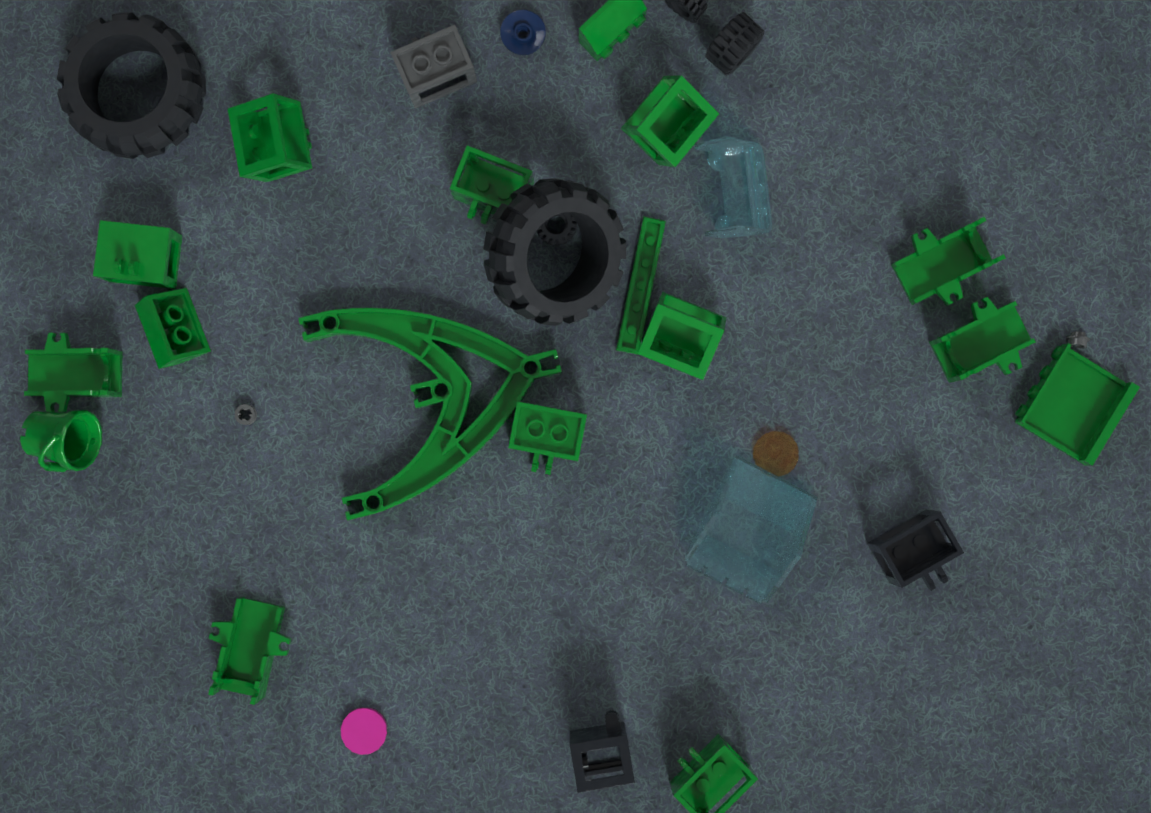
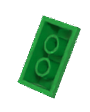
M608 0L579 28V43L596 61L600 58L606 59L613 52L614 49L612 47L617 42L622 44L629 37V31L634 26L639 28L645 22L647 7L642 0Z
M187 288L147 295L135 304L158 369L174 366L211 352Z

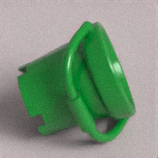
M75 410L68 413L35 411L24 421L22 428L26 429L25 436H20L22 449L25 453L38 457L40 467L46 471L53 472L85 470L94 462L102 445L100 421L95 414L87 410Z

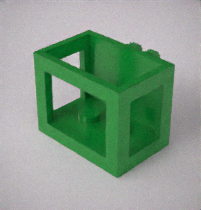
M682 75L663 76L620 129L658 165L676 167L719 113Z
M272 93L228 108L240 177L269 182L312 169L309 149H312V145L307 141L309 129L305 128L300 101ZM265 107L268 108V109L263 110V111H260V112H255L256 110H259V109H262V108H265Z
M467 145L450 186V191L455 200L470 205L467 218L473 219L477 208L483 210L481 223L486 225L490 214L494 215L501 203L509 205L512 202L510 197L512 192L525 184L533 186V171ZM478 157L499 164L516 172L522 173L523 176L510 172L493 164L487 163L485 161H482Z
M100 220L93 276L113 283L176 289L182 235L166 227Z
M662 292L638 354L703 380L724 333L727 317Z
M517 401L508 448L534 453L532 472H536L539 467L540 454L547 455L548 461L545 466V474L550 475L554 457L573 461L579 460L587 415Z
M718 734L699 753L691 746L688 751L693 759L688 763L686 759L680 757L677 761L683 769L669 783L673 796L690 813H710L709 811L745 776L746 781L714 812L725 813L758 778L751 766Z

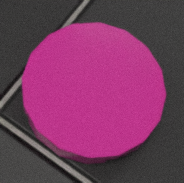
M367 707L351 711L343 720L341 726V739L345 746L352 752L360 755L371 754L378 750L385 742L387 735V723L383 715L377 710Z

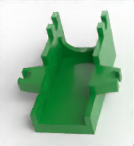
M985 217L940 240H937L928 228L921 231L925 236L924 240L918 238V233L911 236L915 253L891 265L911 305L937 294L945 305L948 306L953 303L950 300V294L956 296V301L964 298L960 281L1006 258L1003 254L992 260L976 227L987 221Z
M985 297L981 299L984 303L983 309L978 307V302L971 304L973 321L929 342L949 383L963 380L995 363L1004 375L1012 373L1008 367L1010 363L1014 364L1015 370L1022 368L1018 351L1036 343L1034 338H1030L1015 308L1017 306L1016 301L997 309L991 300Z
M48 333L44 350H25V354L29 356L28 391H24V396L44 397L46 412H55L54 405L56 403L59 404L58 412H66L70 397H122V351L110 348H71L67 333H60L61 340L59 342L55 340L56 333Z
M239 597L236 599L232 621L212 622L211 627H218L220 633L218 635L213 632L210 633L209 639L223 646L220 650L217 668L213 671V684L210 686L208 695L213 696L222 689L252 696L250 701L252 705L257 704L265 697L274 656L288 655L289 649L283 650L281 643L286 642L290 644L292 638L280 633L285 611L284 606Z

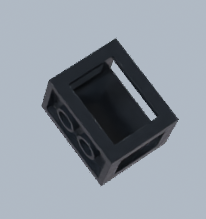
M927 509L867 543L890 584L903 588L922 577L930 591L936 587L928 573L934 570L938 579L943 584L948 582V577L941 566L964 553L941 511ZM935 521L940 523L950 543L946 542Z
M610 709L606 712V725L570 731V750L578 793L635 783L624 721H619V715L616 710ZM619 746L621 760L588 765L587 751ZM617 771H623L624 773L620 775L587 780L588 776H594Z

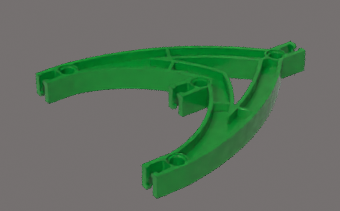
M351 308L330 310L298 318L299 324L304 329L308 328L307 323L319 321L320 331L312 334H307L306 331L302 332L303 340L306 342L335 335L371 338L407 352L427 366L438 378L410 385L411 392L414 395L418 394V389L431 388L432 398L422 402L418 401V398L414 399L415 408L419 409L443 403L437 423L426 443L406 467L381 486L371 491L343 497L342 502L347 506L351 505L350 500L361 499L364 511L356 514L350 513V511L345 512L347 520L388 510L418 496L450 476L494 437L515 411L517 401L521 402L534 380L562 373L560 365H556L557 369L545 371L541 369L540 360L554 356V359L558 358L556 349L527 356L482 331L429 314L397 309ZM330 318L336 319V326L333 329H327L326 322ZM434 341L475 354L509 372L507 379L489 405L459 437L458 434L467 414L473 383L461 367ZM529 362L536 363L538 366L537 372L527 374L525 372L526 364ZM441 384H445L448 388L447 394L443 397L438 396L436 393L437 387ZM373 495L377 496L380 500L377 508H372L369 505V499Z

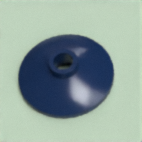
M517 10L510 13L503 20L500 35L504 46L509 51L518 55H529L536 52L543 45L546 29L542 19L534 12ZM526 32L527 37L524 39L520 38L519 33Z

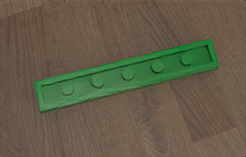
M643 217L616 348L617 351L639 355L638 352L641 346L666 223L664 220Z

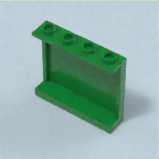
M1067 343L1057 346L1053 350L1051 363L1049 366H1044L1039 373V377H1041L1037 385L1034 384L1027 393L1028 401L1017 409L1015 423L1083 465L1093 466L1140 386L1133 382H1124L1070 349L1071 344Z

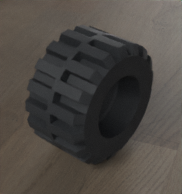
M742 12L729 21L708 47L705 57L727 76L733 73L754 51L762 40L765 30L745 12Z

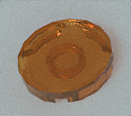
M772 431L765 433L757 440L753 448L755 465L768 476L779 477L786 475L795 468L798 462V446L794 439L784 432Z

